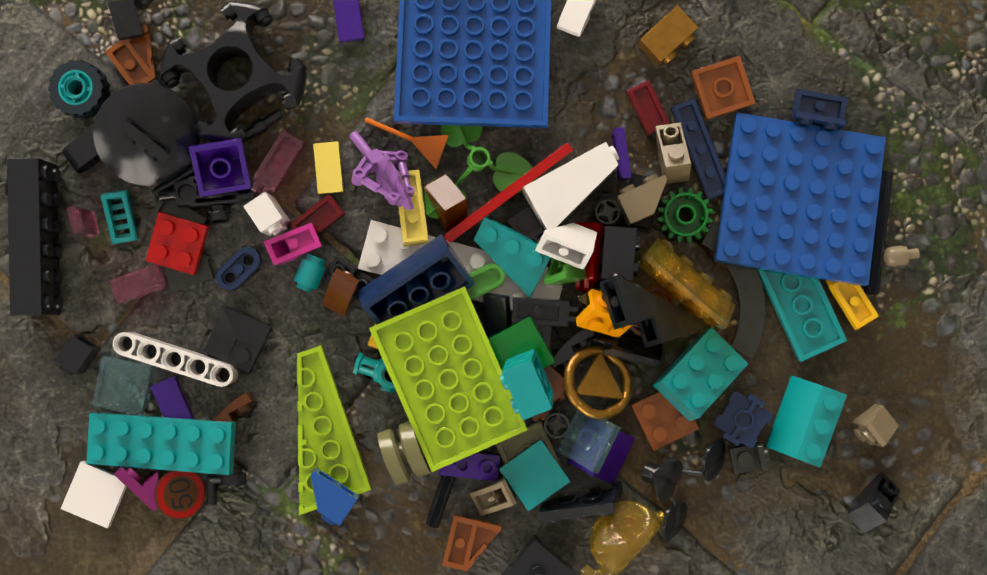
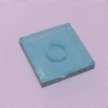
M102 356L92 406L135 415H144L154 366L110 356Z
M577 410L570 423L569 431L563 437L557 452L598 474L621 427L606 419L590 418Z

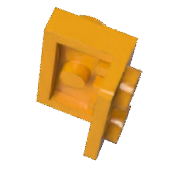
M591 289L588 292L590 304L576 317L578 327L617 338L632 326L614 330L603 293L595 289Z

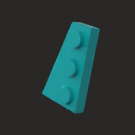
M488 216L484 217L474 241L530 298L551 257L535 251L538 245L537 242Z

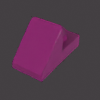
M120 467L114 473L153 512L157 509L155 488L158 483V471L156 469L141 483L138 482L141 477L131 467L127 471Z

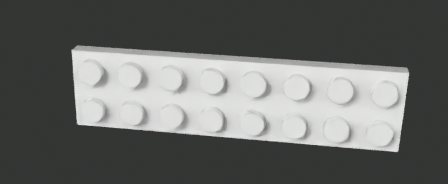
M371 220L358 269L382 275L426 244L404 247L401 228ZM428 235L429 242L436 238ZM455 242L449 243L468 273L489 263H495L484 250ZM546 267L530 298L559 300L563 285L545 284L544 279L548 267ZM505 273L504 283L489 293L508 295L510 298V310H512L513 297H529ZM483 296L475 299V301L483 302Z

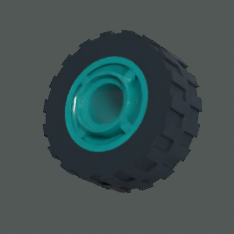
M70 60L65 64L59 65L60 67L54 70L52 78L50 77V86L48 87L49 97L54 102V106L60 109L61 112L75 118L87 119V117L96 116L95 114L98 113L101 105L110 96V84L107 82L108 78L99 68L82 60ZM82 84L83 89L81 93L77 95V87Z

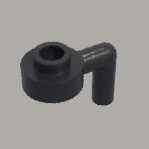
M233 468V474L231 475L208 474L206 476V504H217L216 484L223 486L247 484V473L241 472V468Z

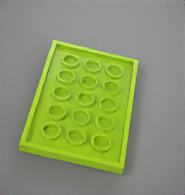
M465 286L369 328L431 472L528 430L520 413L515 414L510 399L513 397L510 390H505L501 383L500 375H502V370Z

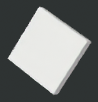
M81 461L61 509L109 528L127 486L114 473L93 464H86V461Z

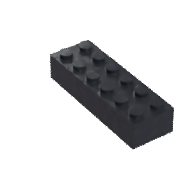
M39 158L7 159L10 316L60 315V310L63 308V297L60 294L63 274L61 269H59V259L62 257L59 234L62 231L61 220L58 219V209L61 207L58 183H60L61 174L56 164Z

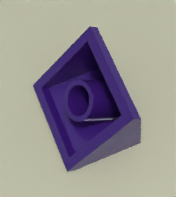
M241 138L189 146L200 197L251 188L247 158Z
M588 417L567 462L593 477L613 484L635 438L597 419Z

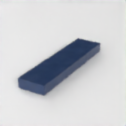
M693 98L672 106L670 109L675 122H681L689 157L705 198L712 200L724 195L726 176L696 99Z

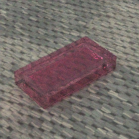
M78 206L67 208L73 234L87 237L99 235L94 211Z
M158 264L109 280L117 304H123L167 288L161 267Z

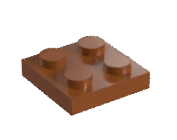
M740 56L693 70L690 73L705 120L756 104Z
M659 391L630 405L653 451L699 429L695 420L688 421Z

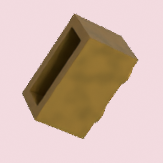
M677 5L640 39L637 46L657 67L663 62L667 65L677 56L675 51L681 45L686 48L696 38L693 34L698 27Z

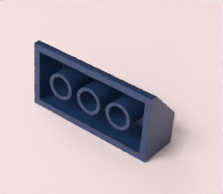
M441 234L358 290L357 293L362 308L376 324H380L464 286L467 290L475 282L455 251Z

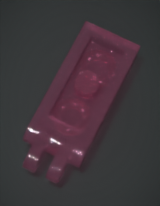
M282 130L253 176L255 184L252 187V192L257 194L262 186L264 188L261 194L264 192L270 194L271 191L276 192L306 146L305 143Z

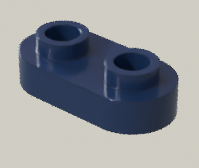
M250 247L238 250L218 270L216 275L218 285L225 290L232 291L238 289L261 266L262 258L260 253ZM247 256L253 257V263L247 265L245 262ZM230 273L235 275V280L232 283L227 280Z

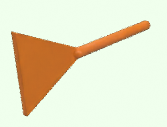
M365 118L366 123L411 141L433 167L437 169L449 134L412 137L372 119Z

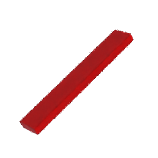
M568 143L562 145L447 232L444 237L449 243H452L484 219V217L521 191L524 186L533 182L573 152L571 146Z

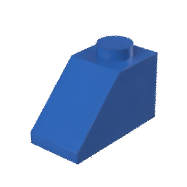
M316 468L311 474L317 510L322 514L321 518L331 525L336 523L340 526L358 500L359 495Z

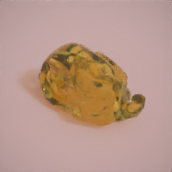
M619 502L615 513L606 517H599L591 529L589 537L590 552L600 565V569L594 570L587 564L581 573L583 575H619L660 529L665 516L664 512L661 510L654 512L639 502Z

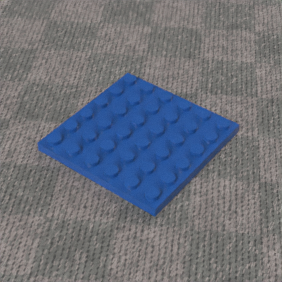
M399 0L394 123L548 128L551 0Z
M737 112L734 115L714 262L864 287L868 286L886 137L839 129L836 132L823 130L821 126L804 127L797 125V122Z

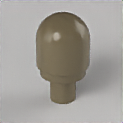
M902 245L888 247L884 250L883 262L890 267L902 266L909 263V259L919 258L920 252L918 248L908 249Z

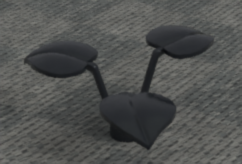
M723 438L714 441L707 448L702 460V469L699 471L683 469L682 462L679 460H672L661 466L648 462L644 466L641 474L642 480L654 485L658 501L665 502L669 499L672 507L666 511L663 519V542L667 543L677 535L687 517L686 503L682 501L678 503L672 497L678 483L677 481L682 474L704 475L706 481L713 480L720 473L725 461L726 448Z

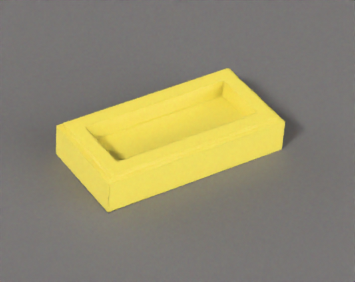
M339 142L313 144L318 194L344 192Z

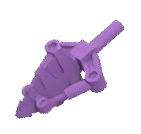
M357 131L352 132L349 138L364 157L357 168L353 170L351 182L356 186L364 185L375 193L379 192L385 196L384 198L391 205L397 204V206H403L407 210L414 209L411 198L414 195L415 189L409 183L410 175L406 164L408 154L403 150L397 152L372 150ZM375 172L376 182H374L367 176L370 173Z

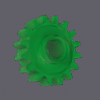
M681 187L677 189V195L672 191L667 193L669 200L661 199L660 202L664 207L657 208L656 212L662 214V217L656 219V222H663L664 226L660 228V231L667 230L669 232L667 239L676 236V243H680L683 238H685L686 243H691L692 236L698 240L701 238L700 231L708 232L709 229L705 225L712 223L713 220L708 218V214L713 212V209H707L706 204H708L709 200L701 199L702 192L695 195L693 194V188H689L684 193ZM680 209H686L690 213V220L688 222H684L679 218Z

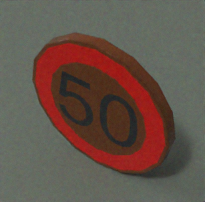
M166 472L159 479L155 488V502L158 509L165 516L175 520L187 519L195 515L205 500V485L202 478L195 472Z

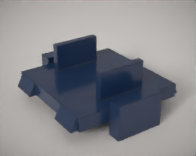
M734 391L729 398L730 402L723 413L718 415L714 424L724 431L721 436L736 446H739L741 442L747 447L753 448L758 441L756 439L764 425L769 424L773 415L762 408L765 402L751 393H748L745 397L738 391Z

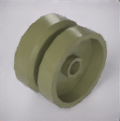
M410 421L399 425V438L391 428L377 434L383 460L397 486L410 481L411 472L409 465L413 473L419 478L431 473Z

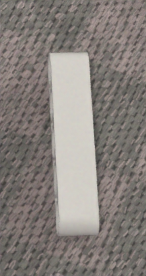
M119 333L113 340L114 350L122 356L209 384L223 387L235 383L238 379V369L225 361L138 333ZM127 337L132 340L130 350H126L124 347V340ZM150 345H154L157 350L154 358H151L147 352ZM175 352L181 357V362L178 366H175L171 360ZM199 360L205 364V371L202 374L198 373L195 368ZM222 368H226L230 373V377L226 382L221 380L219 376Z

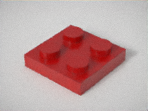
M158 212L146 261L191 275H197L210 226L164 212Z

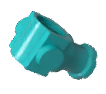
M360 352L355 362L353 374L361 373L373 377V382L380 383L381 390L395 394L396 389L393 382L387 378V368L382 357L376 360L366 357L364 353Z

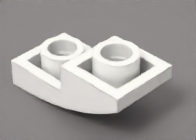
M567 0L558 21L557 29L580 37L590 19V13L597 0Z

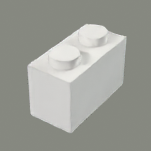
M266 192L243 206L259 231L271 236L274 234L276 237L288 229L286 225L291 223L275 197Z

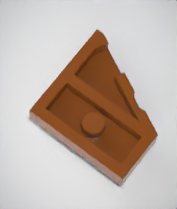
M144 25V37L121 40L105 51L129 85L151 83L157 79L150 32L146 25Z
M454 514L442 566L468 571L477 557L483 553L492 539L501 531L502 525Z

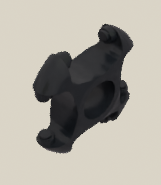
M228 1L220 10L227 20L230 18L232 21L237 19L236 23L213 44L187 56H181L187 52L185 49L187 44L181 36L169 40L162 57L161 79L166 86L174 88L180 83L181 74L191 73L195 75L204 85L216 113V119L213 124L211 121L201 120L195 124V130L199 137L210 142L241 138L243 143L248 136L242 127H232L236 119L256 102L280 91H287L282 94L283 99L281 100L287 110L299 106L306 88L307 67L302 60L295 58L288 64L287 71L289 74L281 75L275 72L262 59L253 38V29L256 25L266 27L273 22L271 13L267 8L243 1ZM234 57L250 59L253 64L252 75L242 88L234 91L219 89L217 73L227 60Z

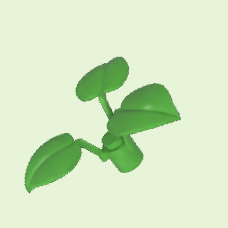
M441 125V135L449 134L446 143L450 147L455 148L464 144L465 148L471 151L467 157L468 168L455 183L457 188L472 170L481 171L488 166L491 170L496 171L493 175V183L502 192L533 168L527 160L512 152L501 153L496 159V166H494L490 160V154L485 148H476L468 144V142H475L480 137L482 126ZM459 189L467 200L466 193L463 190ZM425 191L426 215L430 218L439 219Z

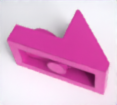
M312 222L264 241L274 266L297 260L298 256L322 246Z

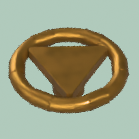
M600 346L585 347L575 353V356L568 361L565 368L564 387L570 402L582 414L594 419H609L620 414L627 406L632 394V379L625 362L620 358L604 354V348ZM591 355H597L575 391L574 371L577 364ZM604 357L618 368L622 377V393ZM578 395L619 401L605 410H597L582 401Z

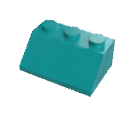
M791 376L765 447L821 468L847 395Z

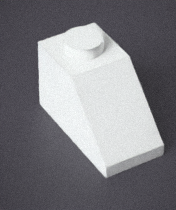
M575 223L551 228L544 231L535 251L583 270L593 253L597 232Z

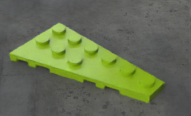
M323 345L297 353L299 515L317 509L311 474L316 468L322 470L356 494L372 489Z

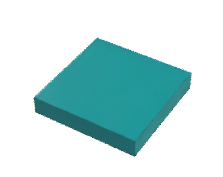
M541 439L499 468L528 511L570 482Z

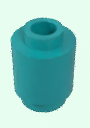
M307 253L305 259L302 258L293 280L298 282L296 287L307 292H311L312 288L317 290L326 269L324 267L326 260Z

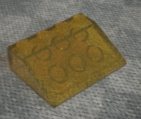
M659 238L655 239L636 260L639 262V266L693 314L711 325L713 329H725L729 325L735 305L731 302V295L723 289L718 291L711 285L713 280L704 272L699 274L692 268L694 266L693 262L686 256L682 255L679 257L673 251L675 247L664 238L662 240Z

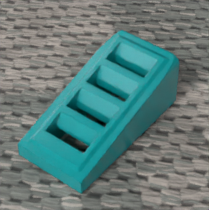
M129 189L106 192L100 195L112 245L138 240ZM122 198L123 203L112 205L111 200ZM125 209V213L114 215L113 210ZM127 218L128 223L115 224V220ZM128 228L130 230V233L117 235V230Z

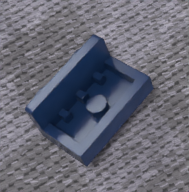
M797 89L794 95L790 120L797 121L799 126L813 127L814 124L823 126V130L836 132L847 125V120L844 117L848 98Z

